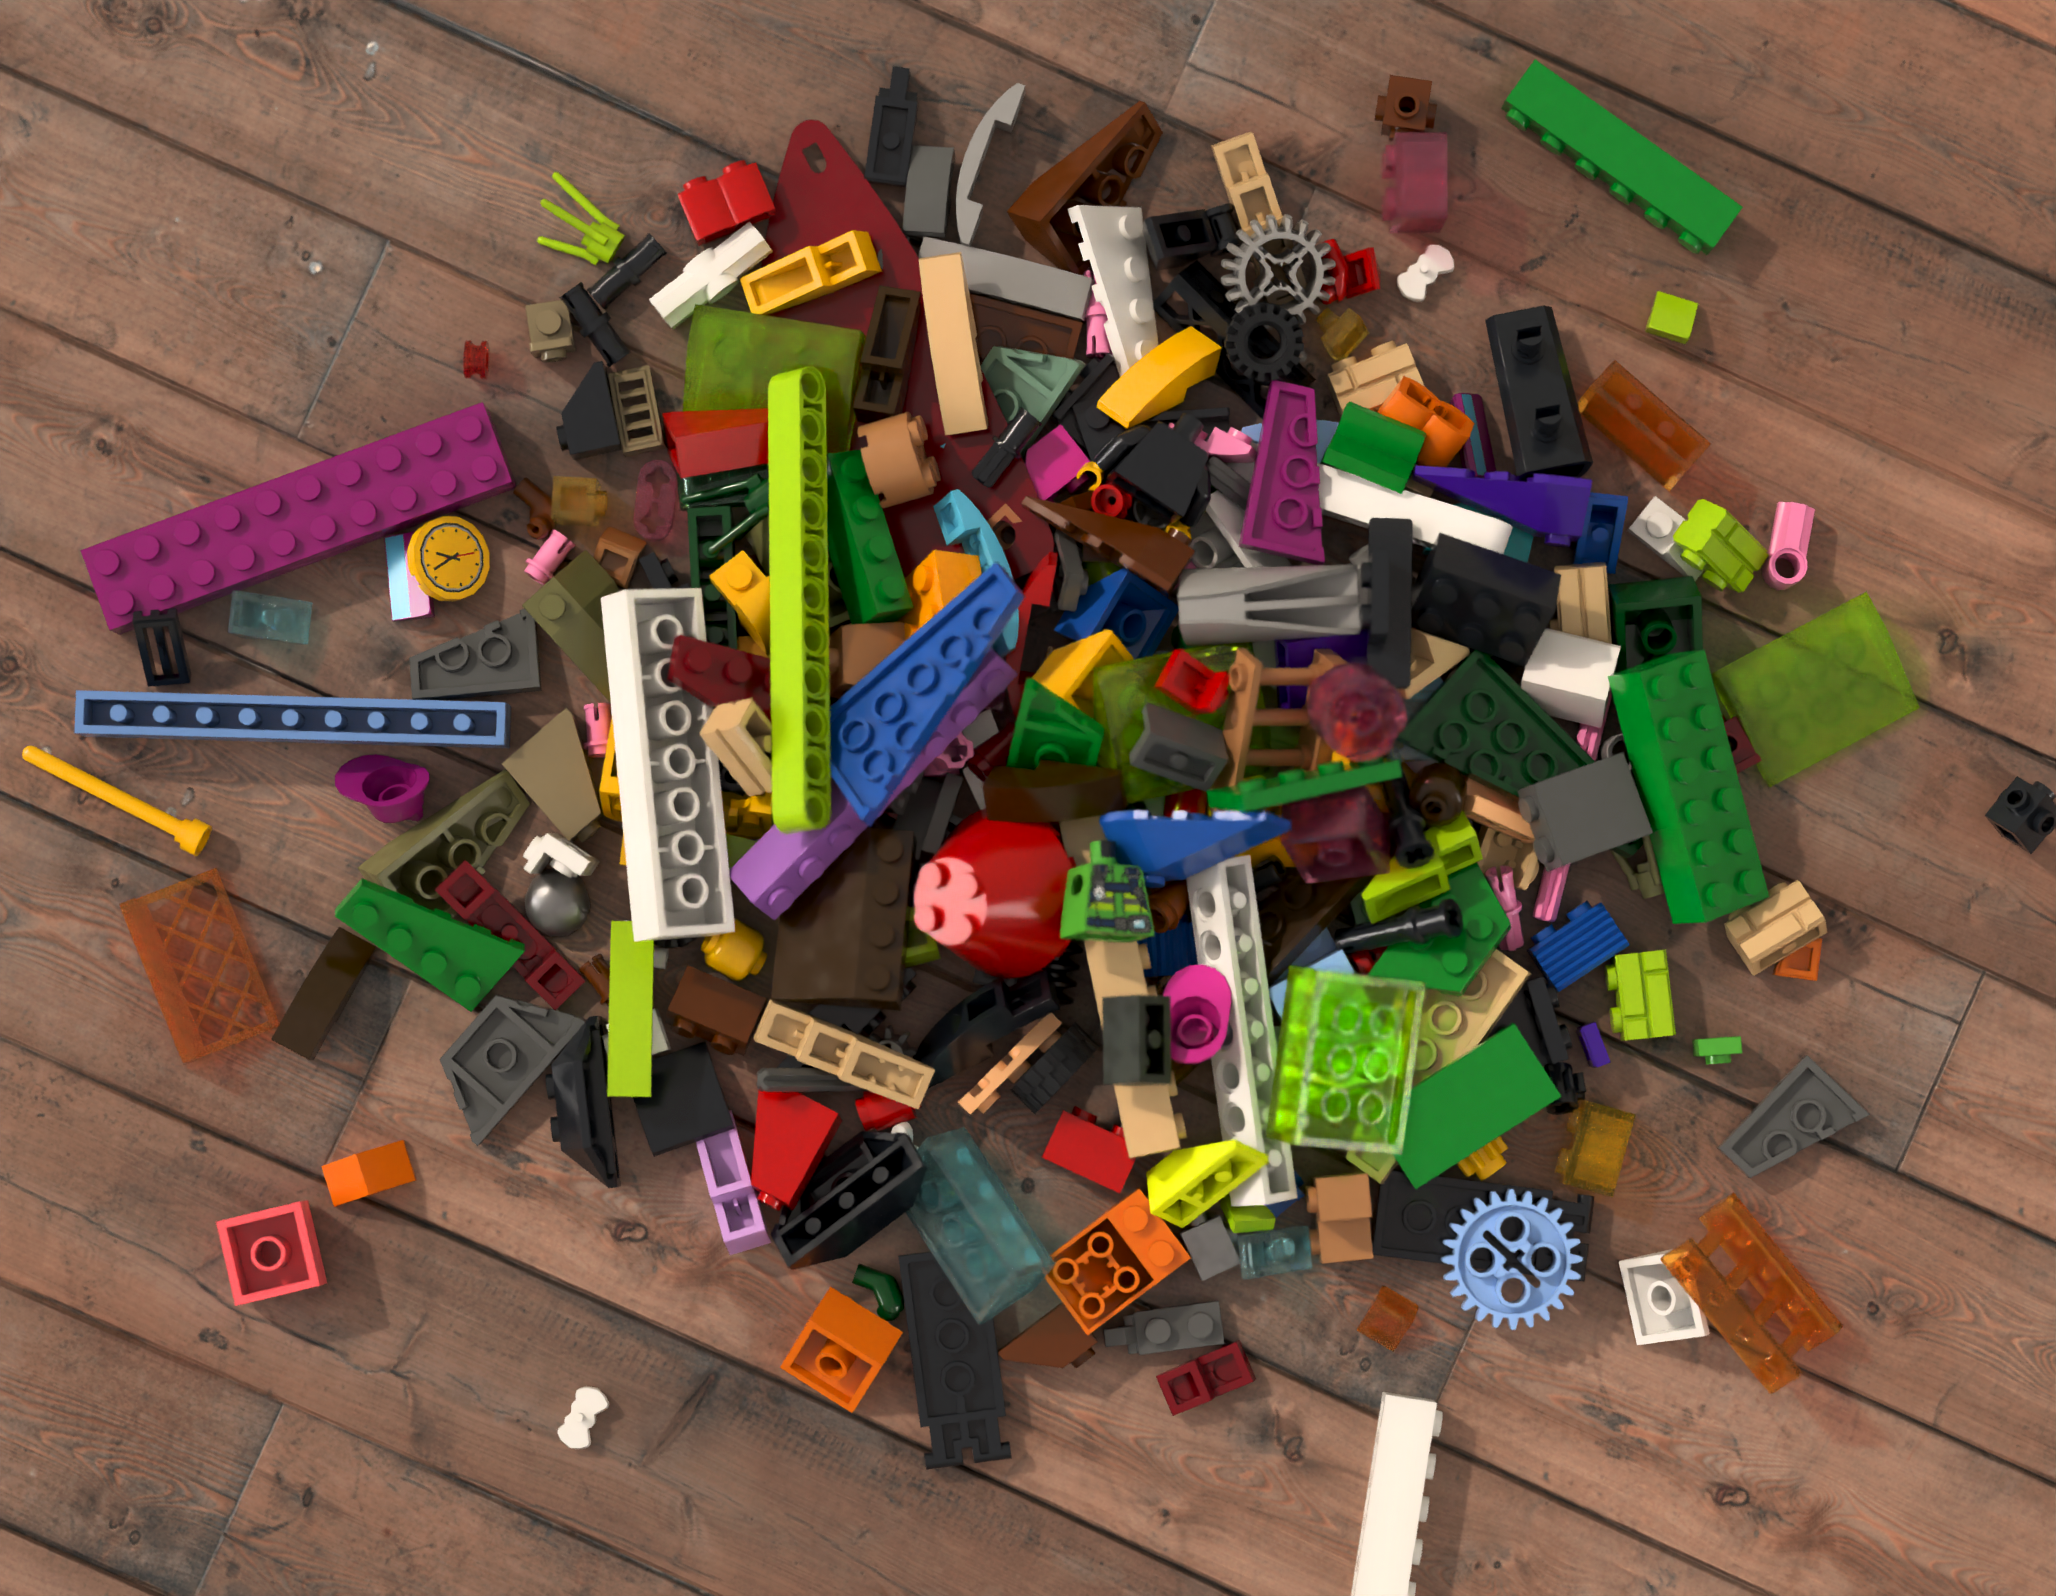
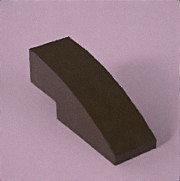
M879 285L860 360L862 373L853 404L857 422L872 423L903 412L919 323L922 294L919 291Z
M1041 760L1035 770L995 765L982 785L988 820L1015 823L1068 821L1125 810L1127 806L1123 773L1119 769Z
M338 927L297 992L271 1040L308 1060H314L334 1022H337L377 946Z

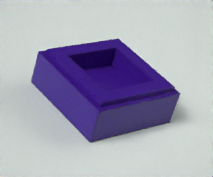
M1590 1022L1577 1027L1576 1033L1589 1066L1597 1068L1611 1063L1596 1022Z

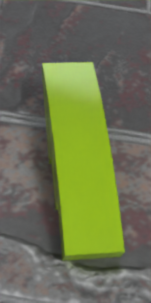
M611 921L607 1092L609 1097H651L654 940L634 942L632 921Z

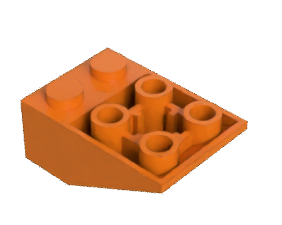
M1138 1187L1037 1264L1036 1267L1088 1336L1191 1257L1164 1220L1150 1213L1149 1200Z

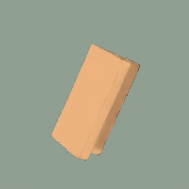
M1465 776L1467 797L1463 811L1468 819L1520 842L1534 843L1535 838L1531 827L1521 816L1518 802Z

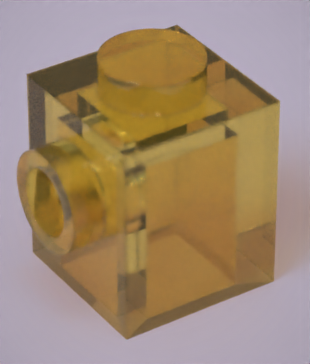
M554 476L551 519L556 525L599 527V516L607 515L608 492L601 491V484L597 478Z

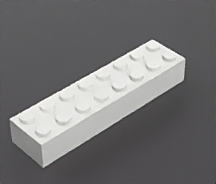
M701 588L623 590L601 597L634 942L707 937L735 932L719 762L716 754L706 745L705 740L700 735V731L713 712V706L709 707L667 679L675 637L684 635L706 641Z

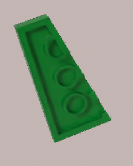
M1371 752L1356 756L1357 762L1344 765L1343 760L1329 761L1318 764V770L1304 772V769H1295L1280 772L1278 777L1243 780L1238 782V785L1206 790L1209 808L1246 812L1402 777L1400 759L1383 758L1382 752Z

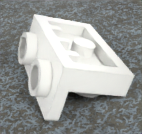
M546 833L542 837L536 836L523 855L528 860L523 869L528 873L541 874L551 858H553L550 865L569 878H572V876L577 878L578 875L591 876L600 862L558 833Z

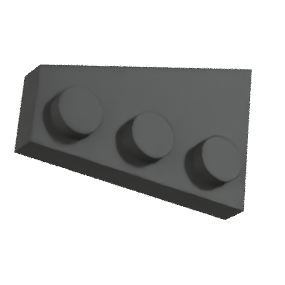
M1804 1055L1717 1149L1748 1178H1752L1870 1114L1808 1055Z

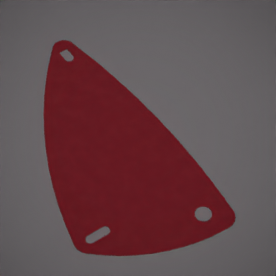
M810 119L801 122L794 128L779 175L773 200L776 214L769 218L765 239L772 249V253L762 260L761 268L805 247L820 246L847 232L857 230L869 233L876 256L882 249L883 269L881 268L882 272L835 292L756 318L753 367L754 409L768 408V385L773 376L802 367L813 366L822 374L826 386L827 454L860 450V448L867 447V436L858 438V427L868 423L857 422L853 404L862 373L860 360L879 285L921 292L922 298L916 344L902 413L909 412L912 417L922 416L928 434V440L924 441L927 458L935 457L941 480L937 481L933 494L883 509L904 578L933 550L965 554L962 543L947 546L933 508L949 492L958 489L976 506L986 521L1005 503L1022 520L1021 522L1012 523L1006 516L1000 520L1009 523L1015 530V541L1010 548L1004 550V554L1013 580L1032 572L1049 552L1054 551V539L1049 524L1022 507L1021 503L1025 496L1039 499L1022 456L1019 460L1015 457L990 488L982 485L972 475V470L995 442L992 439L993 436L999 437L1008 425L983 371L981 386L989 422L988 428L945 436L930 351L919 257L866 178L864 180L863 173L829 128L818 120ZM816 142L827 163L826 169L821 173H815L811 170L802 151ZM769 463L759 465L760 475L765 480L769 477ZM883 493L878 494L880 502L885 497Z

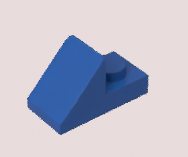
M1590 492L1583 532L1580 539L1575 541L1572 564L1606 562L1607 573L1615 574L1628 496Z

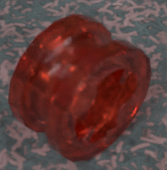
M471 340L465 341L463 358L465 379H471L474 374L480 375L481 379L488 378V341H482L480 345H474Z

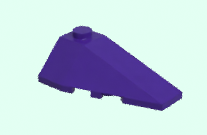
M1418 465L1412 471V480L1491 517L1506 522L1532 536L1544 537V544L1569 547L1570 541H1578L1582 536L1592 479L1534 474V477H1529L1527 482L1518 481V476L1504 471L1484 473V478L1475 477V471L1469 469Z

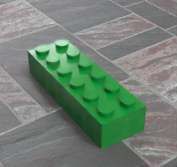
M1705 649L1671 653L1607 676L1638 794L1653 832L1649 835L1673 924L1708 922L1768 898L1767 885Z

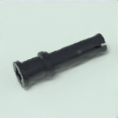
M1390 748L1378 751L1382 752L1383 758L1400 759L1396 749H1393L1392 755ZM1400 760L1402 777L1380 781L1379 783L1390 814L1387 822L1388 834L1395 839L1397 845L1395 852L1396 861L1402 867L1416 868L1423 866L1433 858L1434 848L1432 843L1426 840L1424 833L1426 822L1423 814L1413 809L1409 804L1410 789Z
M1449 898L1442 900L1438 906L1424 909L1421 906H1414L1409 908L1404 915L1383 919L1374 924L1370 922L1359 926L1337 929L1334 935V942L1337 950L1345 948L1342 950L1346 956L1400 942L1411 941L1414 944L1421 945L1428 943L1430 938L1446 935L1450 938L1460 936L1463 930V917L1455 900Z

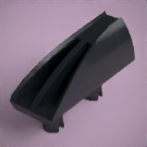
M1539 306L1491 316L1485 322L1516 474L1519 477L1518 481L1527 482V478L1534 477V474L1582 477L1592 466L1593 460L1552 307Z

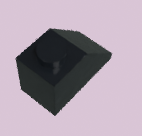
M1205 209L1152 216L1144 220L1142 232L1156 271L1183 267L1219 249Z
M603 361L596 362L592 365L562 411L563 425L556 426L561 450H569L570 456L574 460L622 450L607 369Z

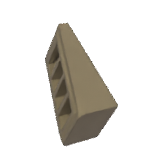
M646 365L608 373L624 456L628 457L667 449L650 366ZM639 379L644 381L645 387L620 391V383ZM645 395L647 397L648 403L628 407L623 406L622 400ZM648 411L650 413V419L627 423L626 416ZM653 428V435L630 439L629 432Z

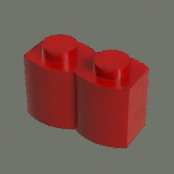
M740 160L722 169L724 175L708 181L706 176H701L683 185L684 191L677 195L698 246L723 238L739 230L749 221L752 225H755L776 214V209L756 162L747 165L745 160Z

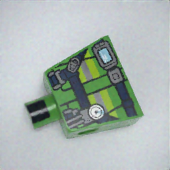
M1100 840L1091 842V863L1068 871L1063 902L1061 939L1132 943L1154 936L1143 871L1138 866L1117 865L1115 841Z

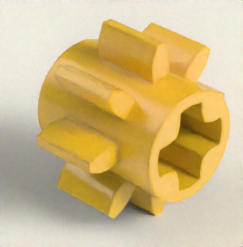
M1499 1136L1458 1162L1457 1165L1466 1177H1470L1475 1173L1483 1181L1507 1163L1501 1153L1507 1150L1508 1146Z

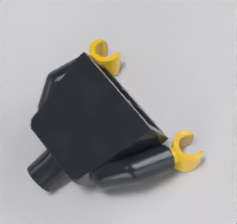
M1182 413L1173 428L1159 421L1151 428L1144 425L1136 426L1114 436L1095 456V462H1087L1080 468L1077 473V479L1085 471L1094 472L1097 476V481L1089 488L1090 491H1093L1104 480V471L1110 472L1106 477L1108 481L1170 522L1166 527V533L1173 527L1185 533L1191 539L1190 527H1196L1211 500V471L1205 465L1209 455L1194 444L1204 425L1194 416Z

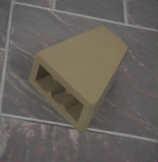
M565 708L501 764L569 842L573 843L579 838L584 843L601 829L602 826L598 821L604 814L588 756L583 748V739L577 719L568 708Z

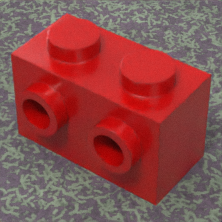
M1074 1106L1071 1113L1063 1110L1042 1158L1115 1192L1121 1193L1136 1158L1129 1159L1123 1128L1113 1124L1111 1131L1105 1130L1095 1125L1097 1116Z

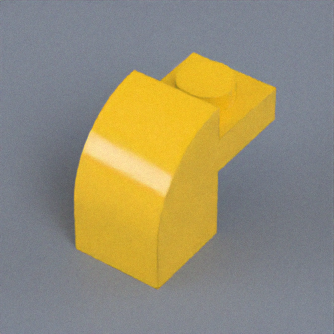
M742 550L709 577L711 583L737 612L740 625L767 655L770 653V576L766 577Z

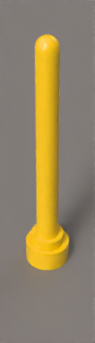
M27 746L23 749L22 756L25 761L175 836L174 841L180 843V849L198 856L205 847L210 837L212 826L196 818L193 821L187 818L181 821L35 746Z

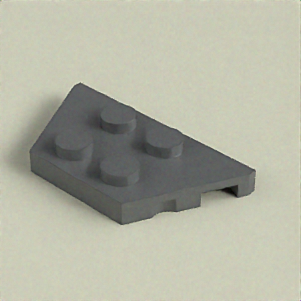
M495 995L439 1059L447 1079L451 1081L454 1097L460 1110L462 1109L473 1143L478 1146L486 1139L563 1051L586 1022L585 1018L503 995Z

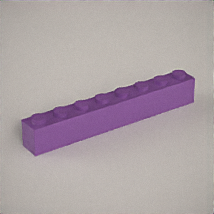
M992 647L878 817L1018 675ZM831 776V816L828 824L821 829L793 834L780 832L774 824L729 870L730 878L752 904L775 921L814 880L822 875L824 870L845 849L851 846L868 825L860 819Z

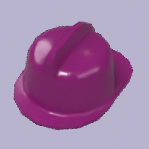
M378 754L363 755L349 760L340 767L335 775V787L341 795L348 799L365 804L373 816L380 822L420 821L423 818L424 790L429 784L430 774L422 766L409 764L389 756Z

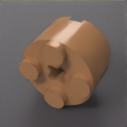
M905 412L858 427V438L867 436L868 446L860 448L874 494L883 493L885 496L879 503L883 509L934 493V487L937 486V481L941 480L935 457L927 458L924 441L928 440V434L921 415L912 417L909 412Z

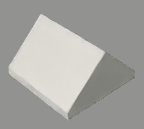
M1546 628L1526 664L1521 688L1549 716L1601 728L1611 691L1607 676L1615 674L1621 646Z
M1680 1247L1619 1261L1637 1345L1701 1337L1710 1334L1691 1249Z

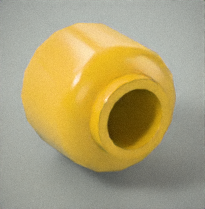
M734 918L735 932L705 937L701 945V951L705 953L704 960L709 968L732 981H740L749 973L754 976L759 973L766 961L767 953L762 951L764 946L763 935Z

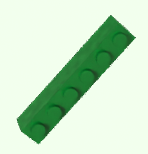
M1536 59L1511 91L1501 108L1507 112L1505 118L1512 125L1522 131H1526L1527 128L1531 129L1542 137L1540 143L1547 150L1558 156L1562 152L1576 162L1574 167L1581 174L1591 180H1595L1598 177L1611 186L1609 192L1616 199L1627 205L1633 202L1645 211L1643 216L1651 224L1660 229H1664L1666 226L1680 236L1678 238L1680 244L1695 254H1699L1702 251L1708 255L1743 208Z

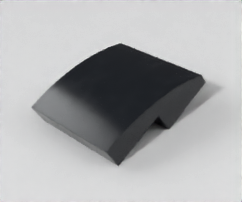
M705 1041L652 1060L651 1097H633L654 1157L735 1128Z

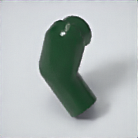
M859 1263L852 1284L874 1292L879 1305L877 1314L880 1318L886 1321L896 1320L904 1309V1297L897 1280L890 1274Z

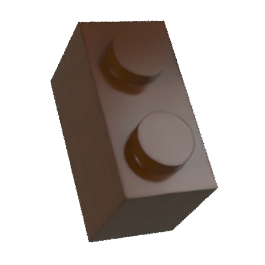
M687 965L667 1009L665 1023L671 1025V1029L680 1036L690 1039L697 1036L711 1042V1047L723 1054L734 1055V1053H738L744 1056L764 1012L767 998Z

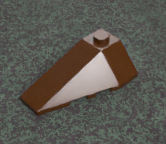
M1138 101L1033 181L1008 209L1007 213L1025 241L1059 269L1082 275L1091 265L1090 260L1083 261L1078 244L1084 241L1078 222H1071L1068 208L1077 205L1126 207L1127 202L1123 198L1133 178L1141 177L1163 133L1145 102Z
M1025 496L1021 503L1022 507L1119 568L1129 570L1167 598L1180 580L1183 570L1187 569L1196 553L1194 549L1189 547L1193 540L1173 527L1166 533L1158 527Z

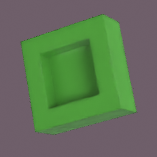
M1741 1036L1692 1039L1693 1057L1705 1056V1064L1731 1063V1054L1742 1053Z

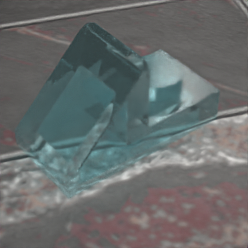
M232 590L228 633L243 639H266L299 645L308 644L313 602Z
M1297 1225L1267 1231L1244 1232L1238 1235L1242 1279H1253L1312 1268L1308 1225Z

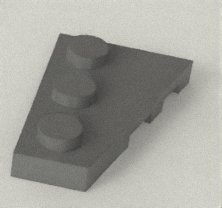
M522 609L519 614L500 622L496 620L483 626L484 629L460 639L454 638L410 657L412 700H452L542 691L537 622L525 609Z

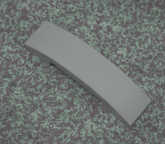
M1016 83L988 110L974 132L964 155L956 194L957 228L959 241L962 245L972 246L983 215V205L970 199L995 128L1012 133L1025 96V85Z

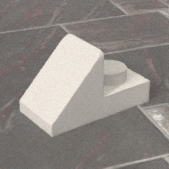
M1654 496L1627 531L1683 576H1693L1694 581H1696L1704 570L1699 571L1681 559L1680 555L1684 550L1673 541L1674 538L1672 537L1681 523L1687 520L1658 497Z

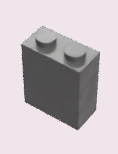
M1623 752L1517 790L1520 797L1518 806L1521 816L1531 827L1535 838L1533 843L1535 854L1538 860L1545 865L1547 872L1653 833Z

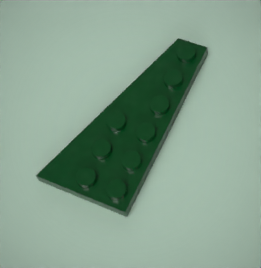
M1475 649L1470 651V655L1459 663L1392 738L1439 763H1446L1455 767L1463 775L1516 802H1519L1520 799L1517 790L1595 762L1488 654ZM1642 837L1610 850L1625 858L1631 857L1643 845Z

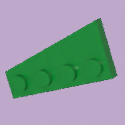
M363 878L335 908L336 918L470 1012L473 1011L525 952V944L513 939H510V941L492 935L489 929L476 924L472 927L451 918V914L437 908L433 911L413 903V899Z

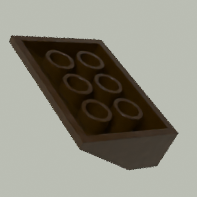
M866 828L854 840L851 846L845 849L824 870L822 875L814 880L793 901L792 905L780 915L771 997L773 1001L901 1011L917 840L914 831Z

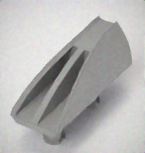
M1357 565L1184 569L1180 577L1178 589L1179 626L1183 640L1188 647L1361 633Z

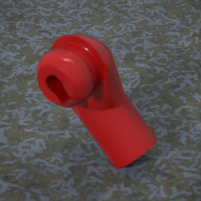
M1335 239L1322 242L1328 243L1331 246V250L1321 258L1333 259L1336 262V267L1327 270L1328 275L1335 278V284H1322L1321 287L1322 290L1330 295L1328 301L1320 299L1321 303L1329 305L1334 301L1339 303L1347 294L1349 267Z

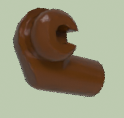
M525 477L517 485L513 494L530 507V524L527 525V532L532 538L537 540L548 538L551 534L550 532L556 528V503L549 495Z

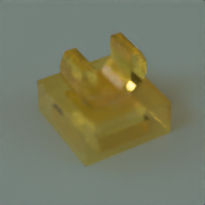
M1326 308L1315 319L1321 325L1320 330L1324 333L1320 339L1325 349L1337 362L1346 359L1369 334L1362 318L1350 308L1340 318L1329 308Z

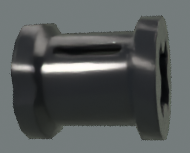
M1232 203L1206 210L1219 248L1210 253L1211 257L1230 253L1226 249L1228 243H1233L1239 248L1243 244V241L1236 235L1237 229L1231 215L1234 211Z

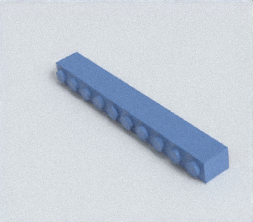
M76 690L74 733L84 737L510 749L511 706L506 702Z

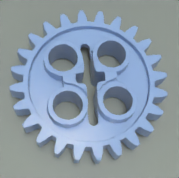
M1507 1189L1505 1201H1501L1495 1191H1490V1204L1485 1205L1479 1198H1474L1476 1212L1472 1214L1465 1209H1461L1460 1213L1465 1223L1463 1225L1449 1224V1227L1457 1233L1456 1239H1443L1442 1243L1453 1249V1254L1441 1257L1442 1262L1453 1265V1270L1444 1274L1443 1278L1451 1281L1457 1280L1458 1284L1451 1290L1450 1294L1453 1297L1465 1294L1466 1298L1461 1308L1466 1311L1476 1305L1478 1307L1475 1314L1476 1320L1481 1321L1490 1313L1492 1327L1498 1328L1504 1317L1507 1318V1323L1511 1330L1516 1329L1518 1318H1523L1525 1324L1531 1328L1534 1325L1533 1314L1538 1313L1540 1317L1548 1321L1550 1317L1547 1307L1550 1304L1560 1310L1564 1308L1558 1298L1560 1293L1574 1295V1291L1566 1285L1568 1279L1575 1280L1581 1277L1577 1272L1570 1270L1571 1264L1583 1261V1257L1571 1254L1570 1248L1578 1245L1580 1239L1566 1237L1565 1234L1574 1225L1572 1222L1561 1224L1557 1222L1562 1213L1560 1208L1553 1209L1549 1213L1545 1211L1548 1205L1547 1198L1542 1197L1535 1205H1532V1192L1525 1191L1520 1201L1516 1200L1513 1189ZM1515 1216L1522 1224V1232L1515 1240H1505L1500 1232L1501 1223L1507 1217ZM1489 1231L1509 1251L1515 1252L1519 1249L1521 1253L1517 1257L1518 1261L1540 1281L1539 1287H1533L1517 1269L1511 1266L1504 1269L1502 1265L1506 1261L1505 1257L1483 1237V1233ZM1539 1247L1549 1248L1553 1255L1552 1264L1543 1271L1536 1270L1531 1262L1533 1252ZM1477 1248H1487L1492 1255L1491 1265L1484 1271H1475L1470 1264L1472 1252ZM1509 1278H1518L1523 1286L1522 1295L1516 1301H1505L1501 1294L1502 1284Z

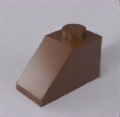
M1061 1302L1000 1348L998 1354L1003 1360L1057 1368H1065L1071 1363L1076 1369L1096 1354L1092 1346L1098 1341L1093 1333L1087 1336L1063 1302Z

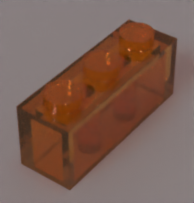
M1616 360L1589 386L1578 401L1580 414L1669 492L1711 445L1707 439Z

